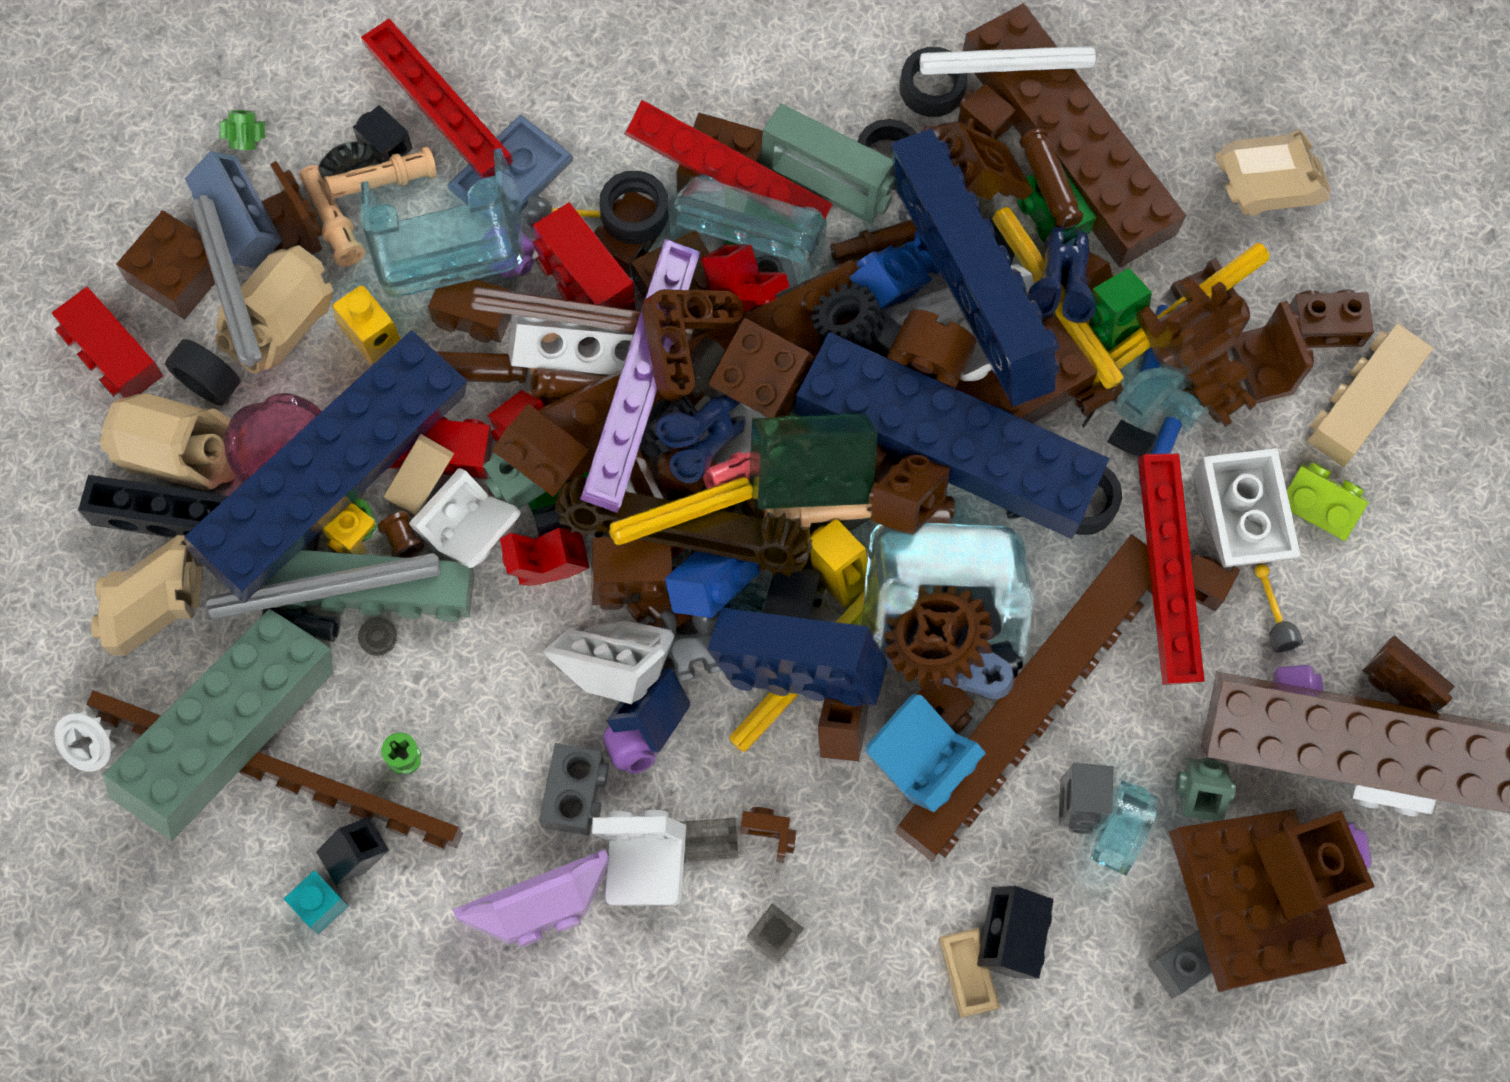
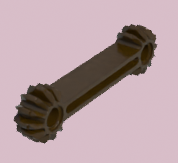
M578 474L575 479L567 480L563 484L555 503V512L559 514V523L570 526V533L578 531L585 539L589 534H592L594 537H601L605 532L609 533L611 523L673 501L625 491L618 512H614L580 500L586 478ZM717 510L638 538L640 540L754 562L758 564V571L769 570L773 577L778 572H781L786 577H790L794 571L801 572L813 548L812 539H810V528L801 526L800 518L788 519L785 512L780 517H776L771 512H768L762 519Z

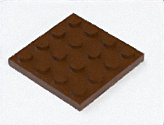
M1296 809L1182 826L1169 831L1218 993L1347 964L1328 906L1289 920L1286 919L1255 845L1257 841L1301 825Z

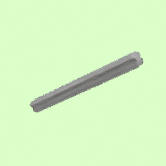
M200 195L199 199L193 200L192 208L239 363L245 364L246 367H253L254 363L260 362L262 358L214 201L208 199L206 195Z
M432 553L265 585L245 603L232 592L213 595L207 598L206 605L208 614L211 618L216 619L434 577L440 574L441 569L437 555Z

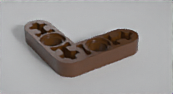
M662 289L644 300L642 313L657 390L662 397L670 401H677L693 391L695 377L686 329H726L740 321L744 314V306L736 294L729 291ZM688 301L694 302L699 307V318H695L689 313L687 308ZM722 305L724 310H717L713 313L714 309ZM663 336L673 341L675 345L674 354L668 353L663 348ZM671 377L674 381H679L680 387L677 383L671 381Z

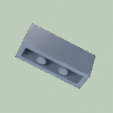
M210 151L186 176L185 181L192 192L194 200L199 199L200 195H206L208 199L214 201L233 265L255 268L283 241L237 156Z

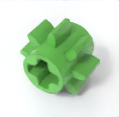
M230 110L228 111V119L224 118L223 121H219L220 138L227 139L231 149H256V141L265 139V121H257L255 111Z

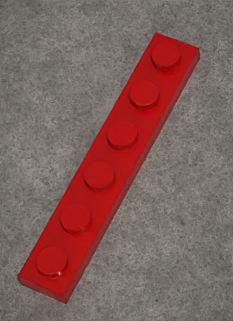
M390 19L385 20L361 36L363 45L484 182L513 163L509 151Z
M644 100L640 101L624 133L627 137L812 237L818 235L833 205L829 201Z
M1179 453L1143 454L1138 457L1162 685L1205 682L1180 455Z

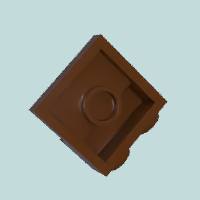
M959 122L942 139L949 148L953 167L958 165L963 172L966 183L965 188L968 193L973 191L975 195L991 200L999 192L1003 196L1008 197L1012 195L1023 201L1032 193V187L1007 144Z

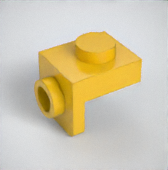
M351 502L323 529L329 540L326 546L333 553L364 555L367 550L362 543V539L375 526L374 520Z

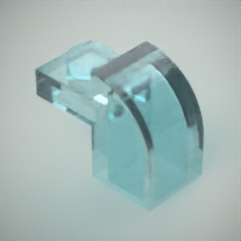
M1153 368L1138 374L1121 392L1113 407L1115 411L1142 430L1158 411H1161L1167 417H1173L1181 421V428L1188 433L1197 424L1205 411L1192 394L1178 389L1185 376L1166 368Z
M1121 780L1114 794L1112 815L1103 823L1099 830L1090 859L1127 876L1153 824L1158 809L1155 807L1158 796L1149 793L1143 787Z

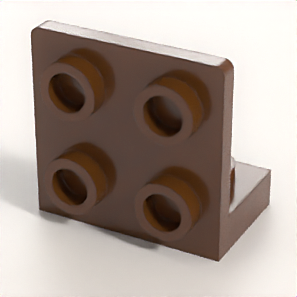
M277 161L271 163L270 166L281 192L261 202L283 240L273 251L287 250L298 245L311 255L323 250L318 239L322 235V230L315 219L316 214L307 198L303 199L301 196L300 188L290 170L283 172Z
M1288 301L1278 304L1265 327L1241 332L1237 344L1231 347L1234 358L1247 371L1248 377L1243 381L1248 393L1253 397L1256 404L1294 394L1313 367V351L1308 344H1305L1300 332V319L1297 313L1291 310Z
M744 319L710 379L709 385L783 426L796 402V395L816 357L758 324Z
M1395 635L1387 641L1362 670L1369 676V682L1381 692H1388L1399 701V705L1437 712L1452 700V696L1449 693L1455 686Z

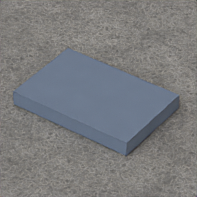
M521 114L496 137L511 154L513 163L485 182L468 164L448 183V188L453 194L493 226L509 224L528 206V196H538L573 161V156Z

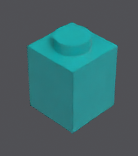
M315 870L283 898L308 927L317 934H320L349 907Z

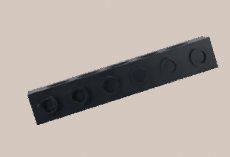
M88 474L78 511L91 526L174 538L177 535H187L228 496ZM321 532L301 550L317 551Z

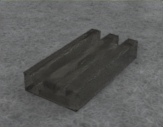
M736 818L680 821V823L686 825V831L728 828L729 835L685 838V847L729 844L730 849L684 852V863L738 859Z

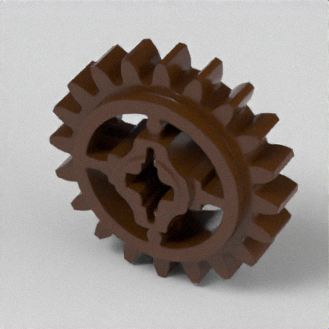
M939 582L935 583L933 593L928 594L923 586H919L920 597L917 599L906 593L905 599L908 605L903 607L894 604L893 608L898 618H886L885 622L891 631L883 633V638L886 644L889 645L885 648V652L889 659H893L892 665L895 671H903L907 682L913 681L918 676L921 688H925L929 681L933 679L938 690L942 689L944 679L949 678L955 687L958 686L957 676L960 673L972 679L973 675L970 666L975 665L982 668L985 666L980 653H992V648L987 640L994 638L992 627L989 626L992 621L989 612H983L985 608L982 600L977 599L973 601L969 589L959 595L956 584L953 583L946 593H943ZM919 624L917 634L914 636L915 640L909 645L910 635L914 627ZM969 625L967 638L964 644L958 648L959 638L962 636L961 630ZM931 629H932L936 634H939L941 637H937V635L932 634Z

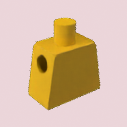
M363 285L358 286L332 305L336 323L371 366L401 340L392 319ZM378 336L381 339H386L380 345H374V341Z

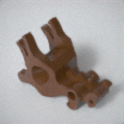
M1188 277L1178 284L1179 290L1186 298V301L1178 305L1173 312L1158 319L1153 310L1146 306L1136 313L1137 320L1149 340L1156 361L1181 375L1192 387V389L1186 387L1182 390V394L1189 404L1200 409L1207 406L1208 414L1217 423L1222 422L1224 427H1227L1232 423L1229 417L1232 413L1245 404L1249 410L1256 406L1253 397L1241 387L1240 382L1248 377L1246 369L1238 360L1230 361L1227 356V350L1237 344L1244 324L1241 314L1243 298L1238 294L1230 298L1226 286L1221 282L1211 287L1212 296L1209 297L1193 279Z

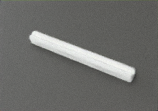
M1093 46L923 53L920 56V71L922 74L928 75L1092 68L1096 61V52Z

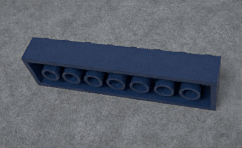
M930 128L891 143L894 176L896 177V192L1012 407L1055 391V374L1059 373L1058 363L1055 358V352L1059 351L1057 338L1052 329L1046 330L1043 326V318L1035 300L1029 301L1026 295V285L1019 272L1013 273L1007 249L1004 245L998 246L995 241L993 225L989 218H982L980 205L973 191L968 193L965 188L966 183L961 168L958 165L953 167L946 142L944 140L939 141L933 129Z
M411 330L185 535L184 539L187 550L236 597L245 603L417 441L420 434L424 435L465 396L467 380Z
M830 332L796 395L794 413L842 435L850 432L853 436L874 447L881 445L883 446V451L888 453V456L899 461L909 453L924 456L929 461L950 467L948 483L1070 539L1076 533L1110 459Z

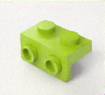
M1311 461L1309 466L1300 463L1296 474L1286 489L1291 512L1346 542L1369 504L1368 499L1362 496L1365 490L1346 479L1342 484L1329 478L1331 471Z

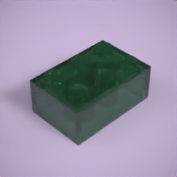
M867 414L752 418L749 482L753 487L752 498L757 509L869 504V495L874 486L878 432Z

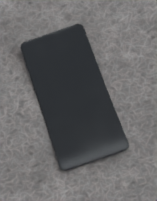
M1095 411L1091 412L1088 415V417L1082 424L1083 428H1085L1086 424L1088 423V421L1090 420ZM1121 419L1107 442L1125 452L1140 457L1147 453L1156 439V435Z

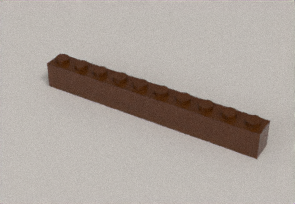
M1133 534L1128 537L1016 677L1012 690L996 702L968 737V739L977 742L986 753L978 761L975 770L966 776L951 792L949 800L944 805L938 807L934 813L915 804L900 822L895 833L931 862H933L938 854L944 858L947 857L960 840L954 835L963 823L970 827L983 811V808L978 803L986 793L991 797L996 795L1007 780L1002 773L1011 763L1016 768L1031 750L1025 745L1033 734L1039 738L1044 734L1054 721L1049 716L1050 712L1056 705L1062 709L1066 706L1077 691L1072 687V684L1079 676L1085 680L1100 662L1094 658L1102 647L1109 651L1122 634L1117 627L1124 619L1131 623L1143 608L1144 604L1139 601L1146 591L1152 594L1148 549L1145 543Z

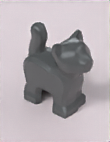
M665 610L661 613V618L665 623L664 629L671 630L675 636L668 656L674 664L673 670L678 682L695 678V670L692 665L696 661L702 660L704 669L708 674L722 671L707 650L719 612L712 618L692 615L696 631L682 633L677 632V619L673 612Z

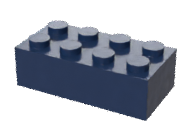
M727 608L720 610L707 648L718 664V667L730 681V684L737 689L751 691L753 688L766 689L770 693L779 696H787L788 693L801 694L814 701H824L825 698L835 699L854 707L861 706L862 703L877 704L888 665L868 626Z

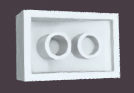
M1273 448L1203 457L1193 470L1200 507L1223 567L1301 557L1278 449Z

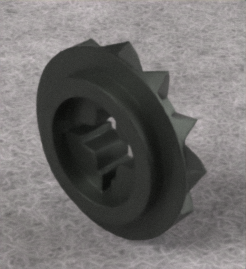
M362 141L346 142L331 149L321 160L318 170L324 180L326 176L370 166L375 157L368 143Z

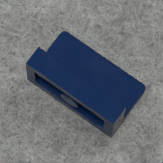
M666 668L661 670L658 680L647 689V693L641 699L632 704L620 701L606 721L613 733L639 729L651 752H660L689 709L690 701L672 668Z

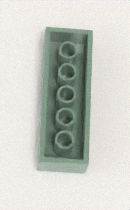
M268 609L103 773L109 798L167 839L173 841L333 674L331 648L273 610Z

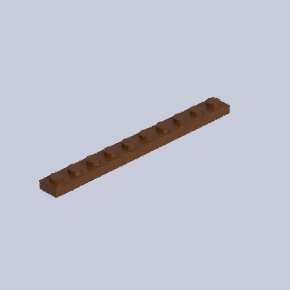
M94 690L86 703L88 707L97 713L95 718L101 717V723L117 728L120 722L133 727L131 733L138 737H141L161 717V715ZM257 752L239 771L241 775L261 782L264 776L277 781L275 787L297 796L300 790L313 794L312 801L324 807L334 809L336 804L350 808L348 814L359 820L370 817L372 821L374 817L387 822L385 828L405 837L408 836L410 831L424 836L423 843L439 850H445L446 845L457 848L463 835L460 828L456 825Z

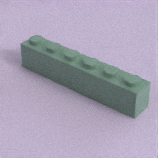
M300 550L263 586L406 558ZM439 560L441 570L438 576L284 605L283 607L290 610H299L300 608H306V605L321 606V610L329 613H343L344 608L359 609L361 614L369 616H381L383 611L398 612V616L408 619H418L421 617V614L436 615V618L442 621L456 622L459 621V617H470L475 573L473 567L469 568L460 562Z

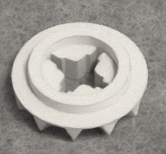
M87 710L80 713L72 711L61 718L55 728L54 737L58 751L70 765L83 771H96L104 767L113 758L111 752L116 746L109 739L112 730L104 729L101 726V717L91 718ZM81 736H89L93 740L91 744L89 742L78 743L77 741L81 739Z

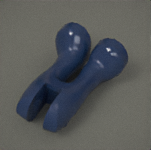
M1054 227L1049 233L1045 245L1042 277L1030 287L1026 295L1029 301L1035 300L1037 302L1042 317L1053 314L1058 308L1061 298L1062 268H1067L1069 273L1062 305L1063 315L1067 320L1074 323L1089 321L1095 314L1096 301L1087 285L1086 277L1089 259L1088 235L1081 230H1077L1073 246L1063 244L1064 227Z
M721 394L708 401L693 416L682 412H672L666 414L658 421L656 431L661 442L669 447H686L674 454L669 462L670 471L675 478L684 483H694L700 480L710 468L714 455L723 446L743 433L746 424L745 416L730 418L728 414L740 402L725 394ZM706 431H708V435L704 439L698 441L701 438V436Z

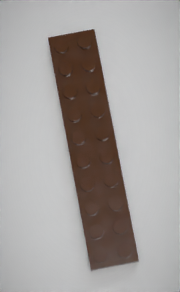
M848 260L777 294L776 300L767 304L757 305L745 312L742 319L729 328L705 329L694 334L693 338L688 340L695 377V386L693 391L686 395L695 407L712 388L709 385V381L744 319L758 324L816 357L823 342L813 326L812 315L815 314L813 308L815 304L822 306L819 299L822 295L827 298L830 297L829 290L832 288L839 292L841 291L840 285L847 284L848 288L851 289L853 282L849 277L858 271L855 261ZM859 313L846 316L838 325H844L853 321ZM675 345L670 347V354L675 353ZM622 370L537 410L589 449V452L567 480H571L578 474H583L590 470ZM671 377V381L677 383L680 387L679 381H674ZM658 390L656 392L652 407L655 406V403L660 399L664 400V397L661 396Z

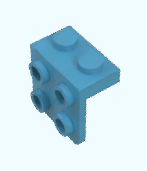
M912 694L866 746L867 755L909 801L933 813L938 807L944 805L949 800L951 792L966 776L975 770L978 761L986 753L977 742L956 734L927 700L918 694Z

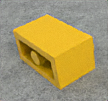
M836 518L827 526H821L813 532L810 537L813 545L810 557L814 570L821 572L820 583L826 586L828 592L845 608L856 600L873 580L866 548Z

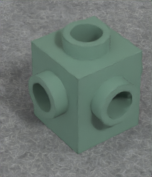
M496 453L490 457V461L483 465L490 475L485 482L497 499L503 496L508 504H512L518 509H521L546 492Z
M1188 757L1185 772H1178L1175 784V794L1181 796L1183 815L1210 821L1224 820L1228 804L1233 803L1236 792V782L1230 779L1228 764L1221 763L1212 758L1195 759Z

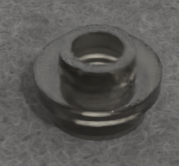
M379 617L366 621L358 633V641L361 648L372 656H382L389 653L395 647L398 639L395 626L389 620ZM381 630L384 632L381 640H371V634L374 631Z

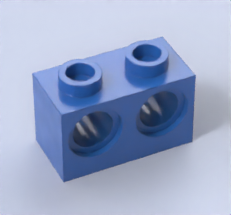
M891 245L878 254L876 251L870 253L857 263L860 269L849 277L853 283L859 284L860 288L864 285L868 287L870 292L872 291L881 310L908 300L932 281L909 245L894 249Z

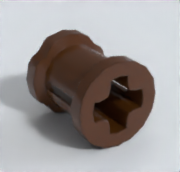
M405 511L389 515L381 520L377 527L380 533L386 535L393 549L391 552L392 557L410 558L420 553L425 546L422 539L416 537L412 527L409 525L411 517Z

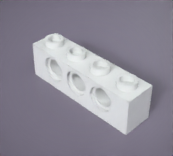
M513 315L508 354L511 366L611 375L622 370L629 347L626 349H616L615 347L621 341H632L634 333ZM549 333L559 335L553 342L542 341V338ZM585 337L596 338L591 345H579V342Z

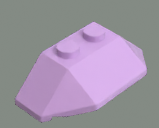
M605 849L572 863L452 909L453 913L460 923L510 945L518 942L519 947H525L542 939L541 933L556 927L558 932L569 930L581 923L579 918L588 913L608 867L609 858Z

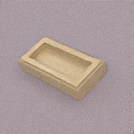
M420 434L383 497L416 516L454 453Z
M979 928L939 937L959 1018L1000 1008L990 970L977 966L982 940Z

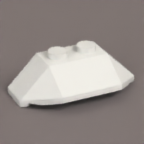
M616 621L596 624L582 629L581 626L570 627L544 649L543 652L548 659L585 692L632 704L641 699L647 693V689L658 680L675 636L668 629L630 621Z

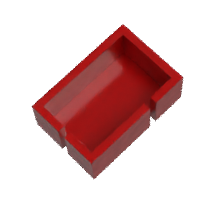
M570 202L533 224L535 240L532 243L538 253V257L535 258L536 263L545 276L548 277L552 274L555 280L559 282L556 284V288L564 300L636 310L635 300L633 299L635 296L632 280Z

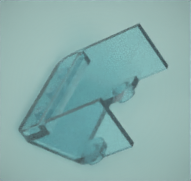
M501 148L494 150L495 176L476 181L468 191V204L399 221L396 209L389 204H380L368 181L361 183V223L378 281L386 295L398 298L510 271L521 263L524 253L519 190Z
M707 175L691 178L674 199L669 212L670 241L686 235L688 229H692L737 244H752L753 249L802 263L801 283L815 276L824 251L827 222L817 209L812 207L801 208L719 183Z
M924 523L913 536L881 524L873 530L870 538L861 626L869 627L880 649L882 648L885 614H903L911 610L918 599L919 585L994 587L993 604L996 610L1004 616L1002 638L1011 643L1014 652L1018 656L1026 657L1033 592L1025 544L1022 537L1015 530L1006 526Z

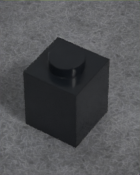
M380 105L371 112L361 115L353 126L357 141L366 142L371 146L375 160L379 164L389 161V158L394 154L405 156L413 149L408 130Z
M370 817L338 828L316 852L335 885H339L367 873L389 849Z

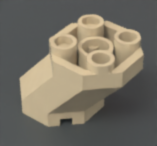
M1301 128L1287 135L1235 140L1223 146L1222 151L1215 153V158L1223 173L1227 172L1230 181L1225 183L1227 193L1233 203H1239L1245 216L1250 214L1253 217L1266 210L1318 205L1331 199L1329 194L1331 188L1318 156L1314 157L1310 151L1313 146Z
M299 245L287 250L280 249L269 254L241 287L262 358L260 362L254 363L253 367H246L245 364L239 363L222 305L220 306L216 323L218 333L215 336L219 349L228 353L232 359L252 374L271 369L280 364L316 320L328 313L334 291L330 282L324 284L321 274L325 272L322 262Z
M148 393L120 398L113 402L101 429L100 444L102 450L109 454L110 461L132 475L144 474L199 490H210L218 487V484L233 481L244 455L242 444H236L233 434L238 433L236 423L215 408L202 409Z
M177 535L128 571H110L107 577H99L97 579L96 597L99 600L98 615H94L92 618L91 631L93 638L101 639L102 648L110 655H127L176 619H193L195 613L191 608L198 609L200 605L203 566L195 565L194 556L187 550L184 539L185 535Z

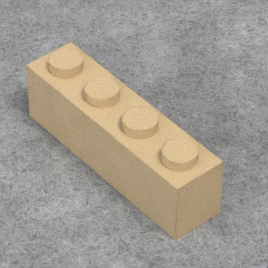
M1398 323L1389 334L1383 330L1369 347L1374 352L1371 358L1367 360L1362 356L1349 373L1355 378L1352 383L1347 386L1342 382L1329 401L1335 404L1329 413L1322 409L1309 426L1315 432L1307 442L1343 467L1355 455L1434 349Z

